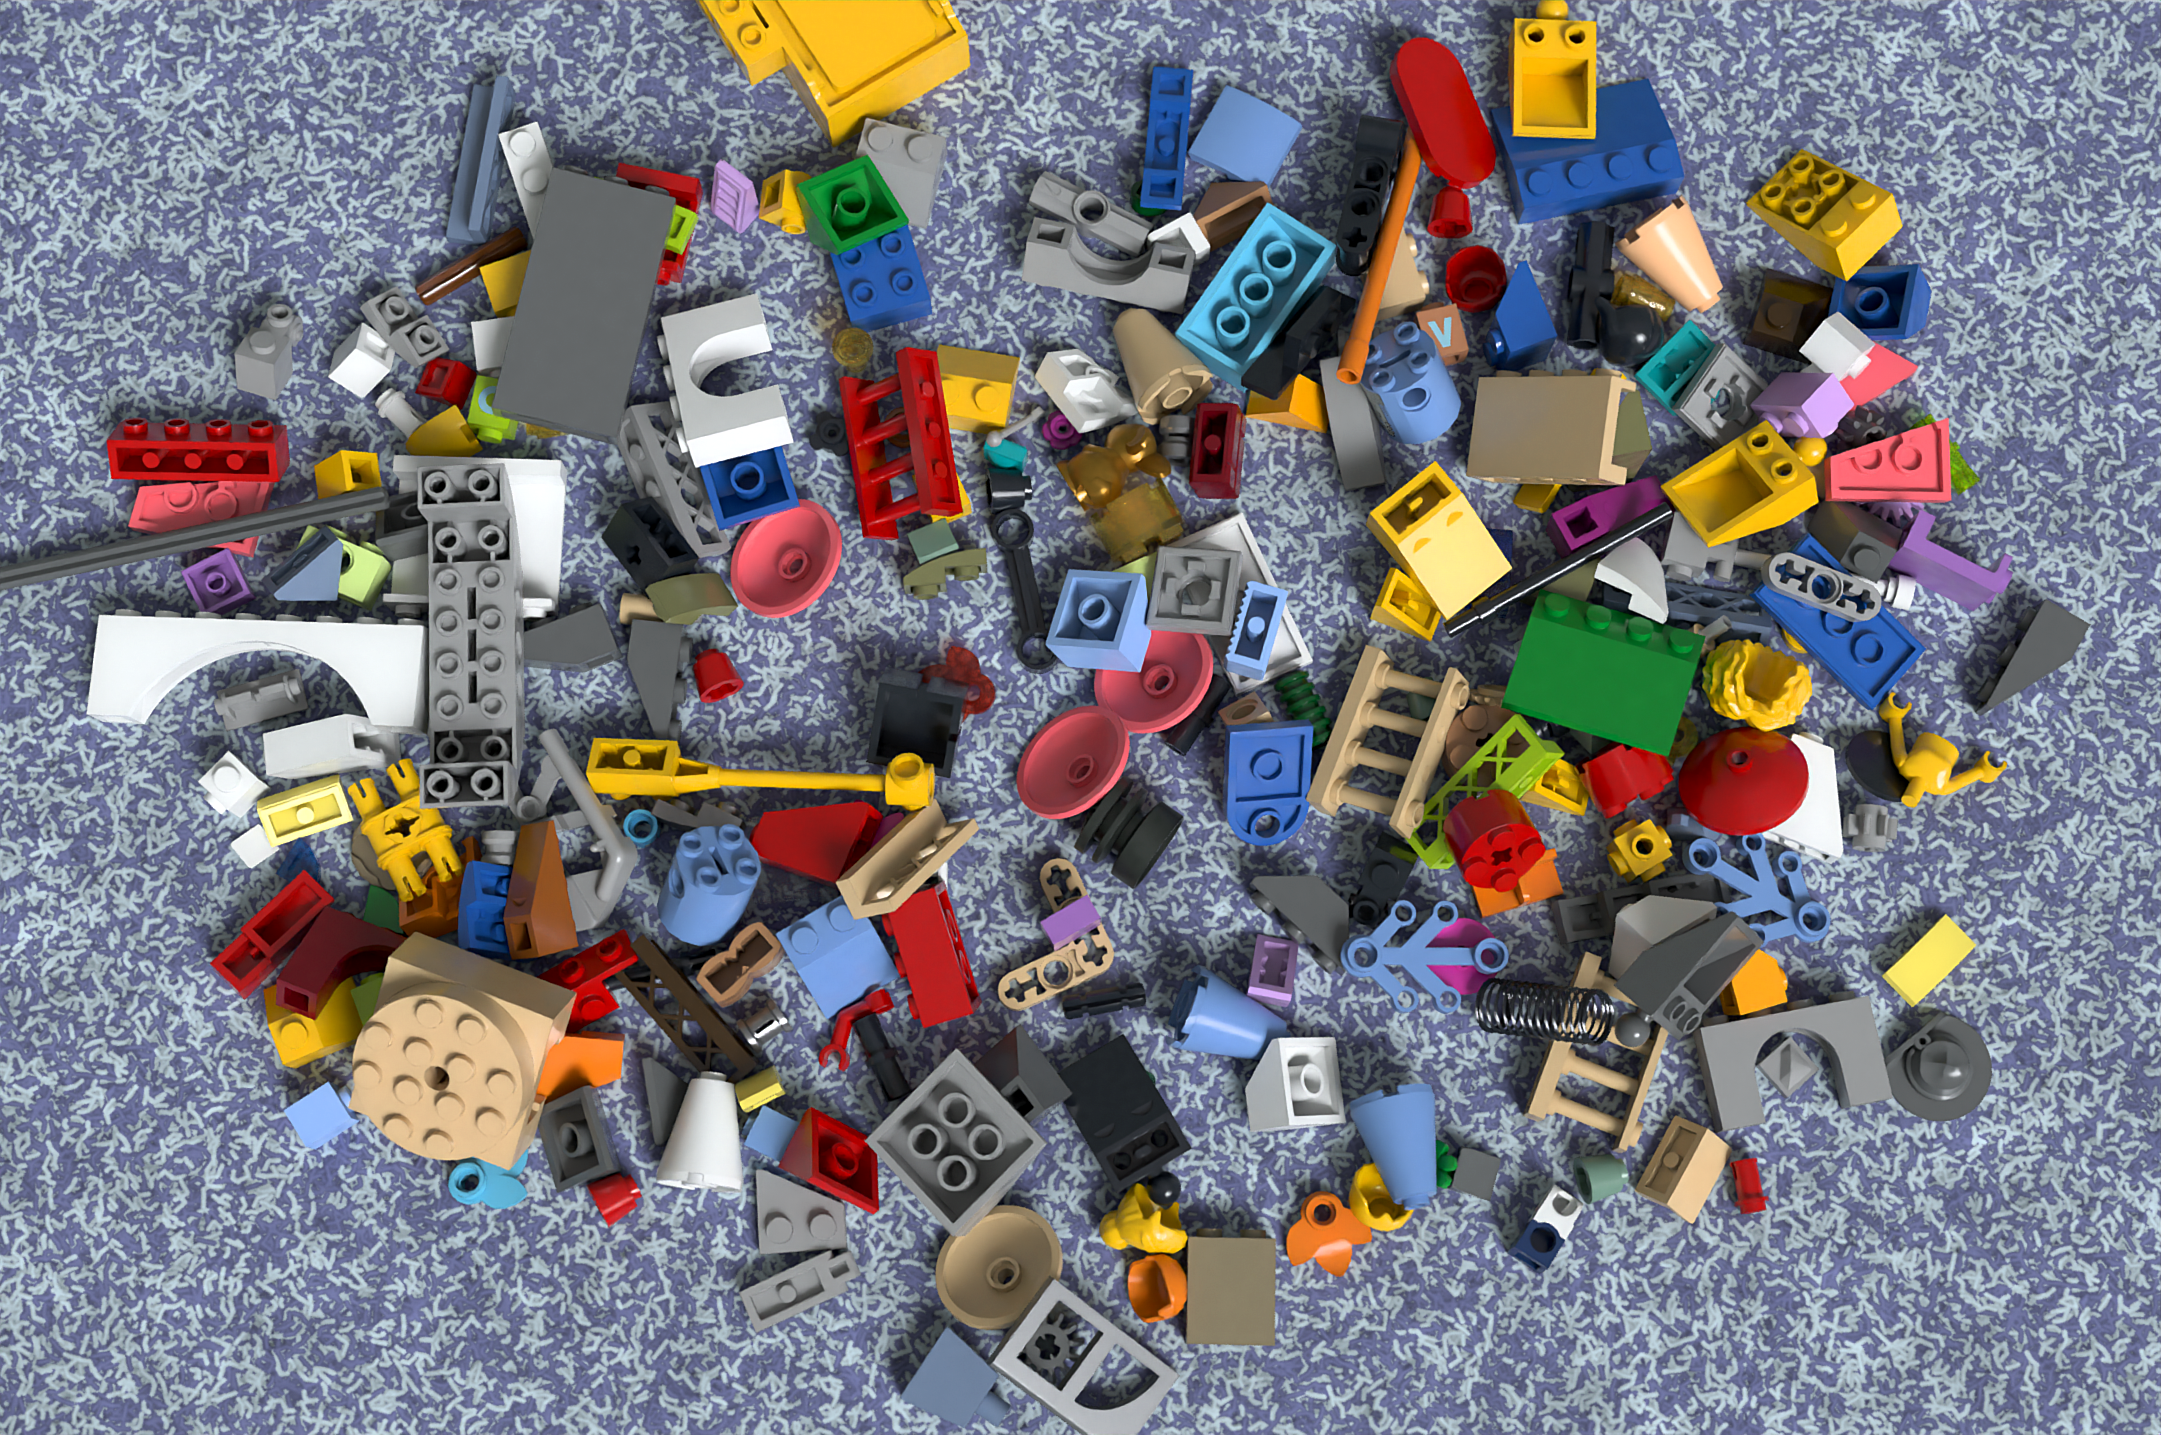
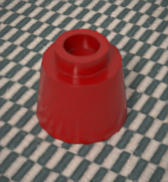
M1453 186L1444 187L1433 197L1427 226L1429 234L1437 238L1461 239L1472 233L1473 223L1470 200L1463 193L1462 189Z
M712 648L699 653L695 657L696 663L693 665L692 670L701 702H717L737 693L743 687L744 682L726 653H720L718 649Z
M618 1172L586 1185L608 1228L638 1207L635 1200L642 1197L631 1174L622 1177Z

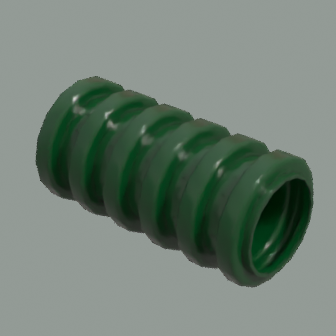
M1298 670L1279 679L1273 688L1275 692H1281L1282 696H1280L1279 700L1282 704L1286 703L1287 705L1285 709L1286 715H1292V720L1308 719L1313 725V751L1327 745L1333 731L1330 728L1332 720L1324 716L1326 708L1319 705L1318 702L1321 698L1319 694H1314L1312 691L1315 688L1314 683H1308V671Z

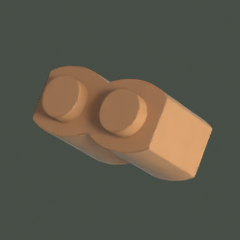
M762 922L753 923L744 928L734 938L729 951L721 952L708 960L701 968L696 980L721 1007L729 1006L747 993L754 978L764 976L772 971L782 960L785 950Z

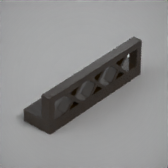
M649 933L642 934L630 945L651 969L650 982L633 981L623 969L614 975L700 1074L701 1072H712V1053H724L737 1067L738 1071L726 1080V1082L734 1085L761 1062ZM656 976L662 983H656ZM639 987H650L649 999ZM656 988H666L679 1001L678 1014H663L655 1007ZM685 1009L689 1012L690 1015H684ZM667 1019L678 1020L677 1031ZM684 1020L696 1021L707 1033V1047L689 1046L683 1039ZM713 1041L716 1043L718 1047H712ZM696 1052H706V1063L703 1062Z

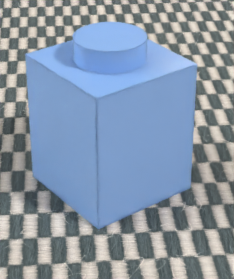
M331 1082L325 1083L284 1110L304 1145L315 1150L360 1121L354 1110L348 1108L352 1095L351 1091L346 1086L340 1089L337 1084Z

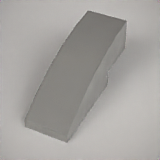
M1341 356L1320 360L1328 417L1345 490L1353 491L1387 484L1379 420L1360 383L1346 384L1337 378L1336 372Z

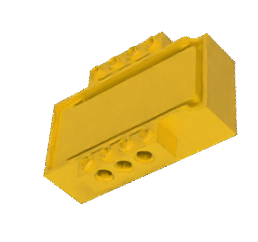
M695 0L750 85L757 84L781 69L833 148L863 131L866 118L880 121L970 67L968 34L955 16L949 0Z

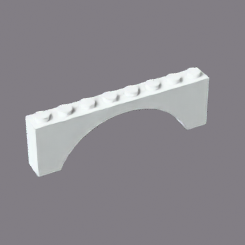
M118 609L115 615H99L87 715L102 722L145 724L154 708L170 690L191 673L205 665L238 653L278 650L315 658L336 670L358 695L366 709L371 725L381 731L392 734L427 735L430 711L429 629L424 626L423 621L398 619V625L383 624V621L377 618L359 617L357 618V623H342L343 620L337 617L318 616L316 622H302L301 617L284 614L276 615V621L262 620V617L259 615L238 613L235 619H221V615L211 612H196L195 618H181L182 615L173 611H156L155 617L142 616L141 612L128 609Z

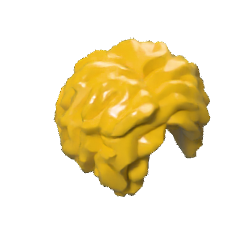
M1745 639L1743 642L1740 640H1730L1716 646L1715 650L1709 652L1706 666L1702 669L1704 677L1702 688L1707 694L1710 707L1719 715L1734 720L1744 719L1749 726L1764 732L1781 728L1788 724H1794L1795 717L1802 713L1803 707L1809 702L1812 695L1811 677L1808 675L1809 669L1803 662L1796 661L1792 655L1785 656L1781 650L1773 653L1770 646L1764 647L1762 643L1753 644L1750 639Z

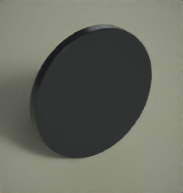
M1868 730L1854 736L1845 752L1846 764L1853 778L1866 791L1878 798L1891 802H1902L1901 798L1910 782L1899 773V769L1893 761L1890 733ZM1905 742V749L1908 754L1912 747Z

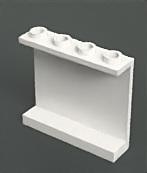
M394 455L393 472L400 480L399 494L418 490L417 467L504 463L512 491L519 537L521 570L523 571V620L536 622L545 619L546 616H558L567 469L561 460ZM428 553L393 562L391 594H383V602L391 611H395V615L398 617L419 618L421 612H429Z

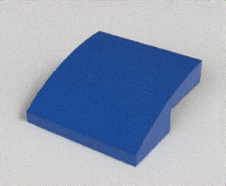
M474 860L468 862L463 876L459 901V948L482 957L521 963H530L538 957L511 960L503 916L513 867Z

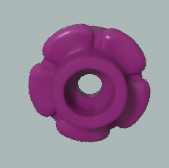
M1061 410L1052 412L1048 416V421L1042 426L1044 439L1049 441L1051 447L1057 450H1066L1077 445L1083 436V433H1078ZM1061 426L1066 427L1067 431L1065 433L1059 432Z

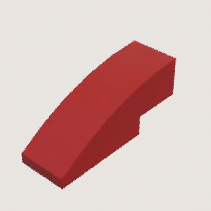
M303 870L240 928L242 934L210 962V965L245 1000L302 942L324 907H331L334 903V898Z

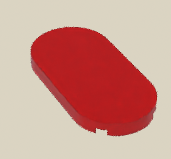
M1423 37L1410 39L1394 54V60L1390 64L1389 72L1391 82L1422 158L1435 176L1439 178L1442 175L1445 179L1449 180L1448 185L1460 189L1474 188L1493 172L1496 164V150L1464 70L1455 55L1441 43Z

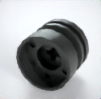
M1124 775L1113 786L1106 797L1092 807L1083 821L1082 829L1074 848L1084 854L1096 840L1100 842L1091 860L1098 864L1111 851L1118 856L1110 873L1134 890L1163 854L1180 828L1184 816L1162 801L1156 804L1147 814L1143 812L1141 808L1146 800L1148 791L1141 788L1130 801L1126 800L1134 781Z

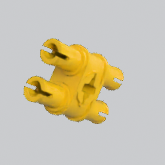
M409 758L398 761L405 774L404 778L394 763L386 769V773L390 776L401 799L398 805L386 809L372 778L359 780L366 797H364L362 790L358 788L356 783L347 789L362 818L360 830L362 834L367 835L378 858L376 861L378 867L388 871L400 895L401 902L415 899L410 891L408 882L418 897L427 890L411 860L414 855L422 851H427L440 882L453 880L446 865L447 863L457 877L465 872V867L462 865L450 841L452 828L445 824L439 809H420V778L413 766L412 760ZM405 823L411 825L409 827L411 834L407 837L402 835L403 829L401 826Z

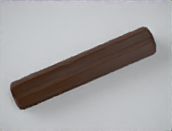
M513 226L417 283L414 287L415 291L426 306L431 305L481 275L479 267L509 258L528 246L527 240L517 226Z

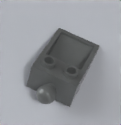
M1731 911L1643 951L1614 984L1617 989L1639 1007L1635 1013L1629 1012L1618 1018L1614 1028L1617 1040L1627 1047H1638L1644 1044L1649 1037V1023L1652 1020H1655L1678 1041L1684 1034L1694 1031L1700 1024L1704 1011L1763 945L1764 941L1735 912Z

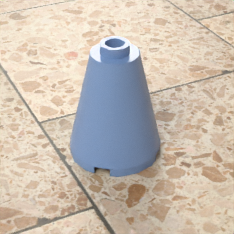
M1197 965L1191 971L1198 975L1193 982L1184 980L1174 1002L1168 1021L1169 1026L1175 1027L1174 1038L1166 1035L1167 1046L1180 1050L1261 1060L1272 1039L1291 1038V1033L1286 1031L1287 1024L1283 1019L1206 967Z
M1423 1083L1396 1086L1398 1092L1383 1095L1382 1090H1378L1361 1096L1349 1104L1350 1116L1394 1204H1403L1404 1210H1413L1429 1205V1198L1437 1193L1435 1094L1430 1084Z

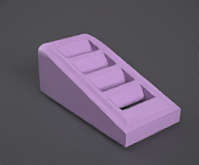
M720 159L715 165L711 211L735 231L743 233L759 215L760 207L754 185L750 179L725 160L722 161Z

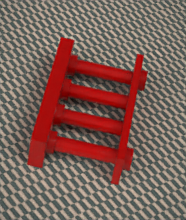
M905 347L895 352L898 373L876 383L872 380L846 376L838 379L863 538L890 541L899 539L896 519L920 509L921 514L947 517L963 512L936 351ZM901 390L905 412L880 423L877 400ZM908 429L911 452L887 462L883 440ZM914 469L918 492L893 502L890 479Z

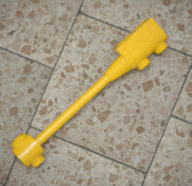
M593 738L586 770L589 784L594 793L610 794L616 800H625L631 795H649L656 801L660 799L665 802L673 796L678 797L683 793L715 789L721 786L885 792L888 805H902L905 810L914 812L922 809L924 806H932L935 789L934 765L932 763H923V760L913 753H903L896 756L888 763L886 775L723 769L718 765L682 757L677 741Z

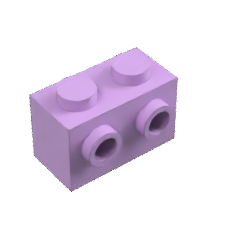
M1781 372L1750 406L1758 416V423L1760 424L1767 420L1781 437L1796 438L1803 436L1821 439L1829 436L1837 429L1838 422L1854 406V403L1834 373Z

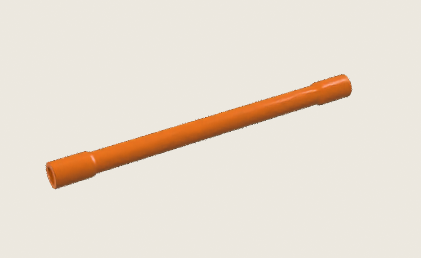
M1408 126L1403 143L1404 150L1351 332L1344 345L1336 372L1337 378L1346 384H1357L1361 381L1369 353V342L1422 161V155L1410 126Z

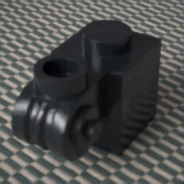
M1382 831L1357 883L1363 885V888H1359L1356 894L1351 893L1347 901L1349 902L1350 919L1356 920L1362 925H1367L1368 928L1373 930L1376 925H1380L1388 917V910H1386L1389 904L1387 903L1388 899L1396 902L1419 856L1411 845Z

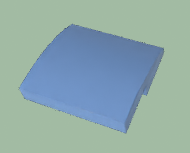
M1226 85L1188 154L1192 161L1227 174L1231 182L1264 181L1269 188L1303 127L1301 123L1277 108L1243 91Z

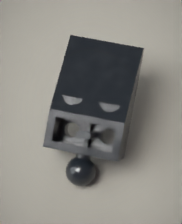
M1125 1035L1118 1036L1057 1072L1072 1093L1063 1103L1114 1191L1118 1193L1147 1176L1149 1180L1146 1189L1148 1197L1152 1202L1160 1206H1168L1177 1201L1181 1194V1183L1175 1174L1164 1171L1162 1166L1189 1151L1192 1147ZM1156 1130H1163L1167 1134V1141L1163 1146L1158 1147L1151 1142V1136ZM1125 1152L1129 1155L1130 1163L1126 1168L1120 1169L1115 1166L1114 1157L1117 1153Z

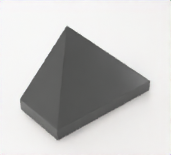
M651 1057L643 1058L642 1063L654 1142L658 1147L667 1146L689 1084Z

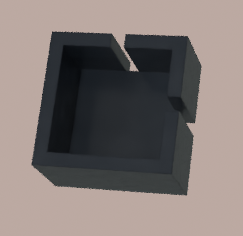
M886 667L878 686L866 762L888 766V763L896 756L903 753H913L918 755L923 760V763H932L934 765L935 776L950 778L956 763L969 683L935 676L931 677L929 683L922 682L924 674Z

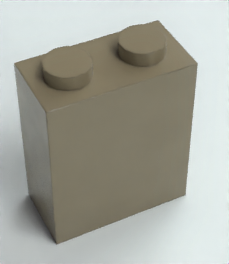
M1196 1229V1237H1188L1185 1344L1275 1346L1276 1239L1266 1238V1230L1242 1229L1240 1230V1238L1222 1237V1229Z

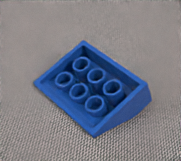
M1649 79L1596 89L1595 139L1512 136L1510 106L1491 109L1490 111L1518 225L1676 194L1685 177L1675 137Z

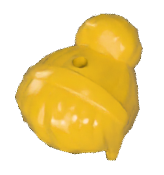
M1134 1183L1122 1198L1118 1209L1105 1214L1099 1225V1233L1104 1243L1118 1250H1122L1130 1244L1148 1253L1166 1252L1174 1254L1185 1247L1188 1239L1186 1231L1182 1230L1179 1220V1203L1174 1202L1168 1210L1163 1209L1160 1205L1150 1200L1147 1189L1139 1183Z

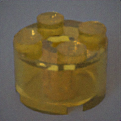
M1162 478L1155 479L1154 489H1151L1149 484L1145 483L1107 504L1108 512L1103 514V518L1100 519L1097 512L1089 517L1091 525L1113 563L1120 561L1122 566L1145 557L1146 547L1154 542H1157L1160 546H1166L1182 536L1181 533L1184 531L1182 525L1186 520Z

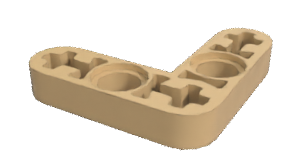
M1061 858L1052 859L1041 869V887L1053 913L1088 895L1076 868L1068 860ZM1057 867L1061 873L1068 871L1071 875L1066 879V886L1070 894L1076 889L1081 894V896L1068 898L1060 906H1057L1055 899L1063 898L1057 884L1049 886L1047 880L1052 878L1051 870ZM1102 923L1096 927L1099 935H1091L1094 946L1097 949L1105 948L1107 952L1102 956V965L1096 967L1093 961L1085 963L1083 957L1088 954V949L1084 940H1081L1077 945L1072 941L1068 943V946L1006 974L998 986V994L1002 1004L1012 1011L1026 1010L1109 970L1113 963L1114 951ZM1051 962H1061L1068 968V978L1064 983L1051 985L1044 978V969ZM1036 969L1038 981L1046 992L1037 995L1035 986L1024 992L1025 1000L1019 1003L1015 997L1008 999L1005 996V993L1010 990L1009 982L1017 980L1019 985H1024L1032 981L1028 972Z

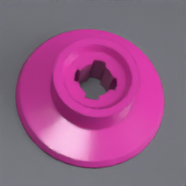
M1457 918L1454 924L1443 928L1426 947L1474 948L1478 942L1495 937L1480 922L1468 918ZM1483 950L1481 953L1482 961L1487 965H1491L1494 961L1493 954L1489 950ZM1426 965L1446 986L1455 988L1461 995L1478 992L1481 985L1487 979L1494 978L1497 975V972L1483 974L1476 970L1474 966Z

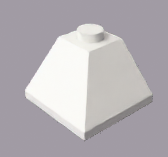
M1335 1037L1272 1039L1245 1088L1250 1132L1279 1131L1346 1123Z

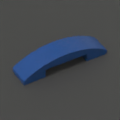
M1153 66L1140 207L1181 210L1194 71L1192 69Z

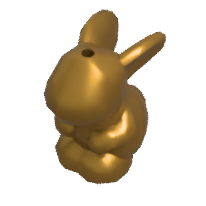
M1139 424L1117 425L1108 433L1104 447L1092 444L1085 445L1082 452L1078 453L1071 460H1062L1055 464L1084 511L1090 508H1104L1114 503L1121 494L1126 478L1130 473L1141 470L1150 476L1165 478L1172 472L1170 462L1166 457L1157 453L1156 441L1151 430Z

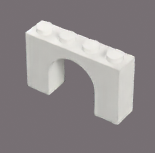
M757 293L661 318L664 335L657 336L663 360L669 359L670 365L663 366L669 390H676V396L669 397L675 421L682 420L683 427L676 428L677 438L682 453L690 451L695 468L793 443L787 411L779 385L726 397L710 395L699 389L704 378L719 365L772 350L766 320Z

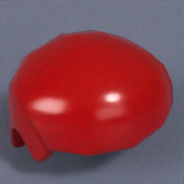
M1481 245L1464 247L1448 259L1446 263L1445 290L1448 299L1451 300L1452 304H1457L1459 310L1471 313L1490 310L1503 298L1507 288L1506 268L1501 257L1492 248Z

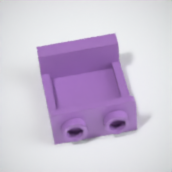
M1920 510L1901 529L1903 533L1898 550L1887 568L1900 575L1916 578V583L1972 611L1976 610L1984 602L1990 604L1997 593L2002 594L2013 575V572L2008 570L2013 556L2004 553L1985 569L1927 540L1926 537L1936 517Z

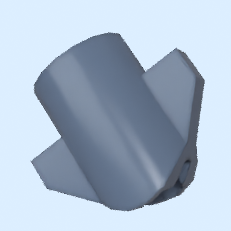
M1685 807L1667 808L1665 832L1671 841H1695L1699 838H1708L1715 841L1720 833L1699 824L1690 816Z

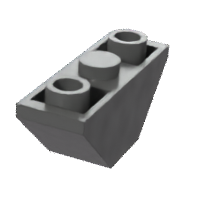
M1317 875L1256 876L1249 885V889L1253 892L1250 897L1251 901L1266 915L1273 911L1284 922L1281 926L1283 932L1296 944L1300 945L1304 941L1316 952L1312 956L1313 960L1325 972L1331 974L1335 970L1342 976L1346 971L1340 961V951L1345 941L1349 939L1348 904Z

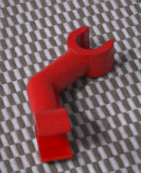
M885 989L877 990L867 995L863 1001L842 1009L838 1013L830 1044L825 1046L819 1054V1063L822 1067H826L831 1053L839 1052L841 1060L838 1069L844 1072L848 1068L850 1056L846 1051L852 1024L874 1013L880 1015L893 1009L894 1004L889 992H885Z

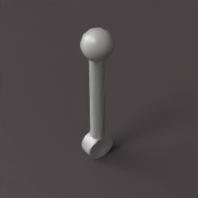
M1039 406L1029 415L999 432L990 431L986 436L987 444L991 447L999 446L1003 438L1032 422L1035 424L1046 412Z

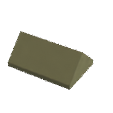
M1637 389L1635 392H1628L1619 405L1611 464L1627 468L1625 483H1631L1652 450L1641 395ZM1569 484L1567 489L1574 493L1614 485Z

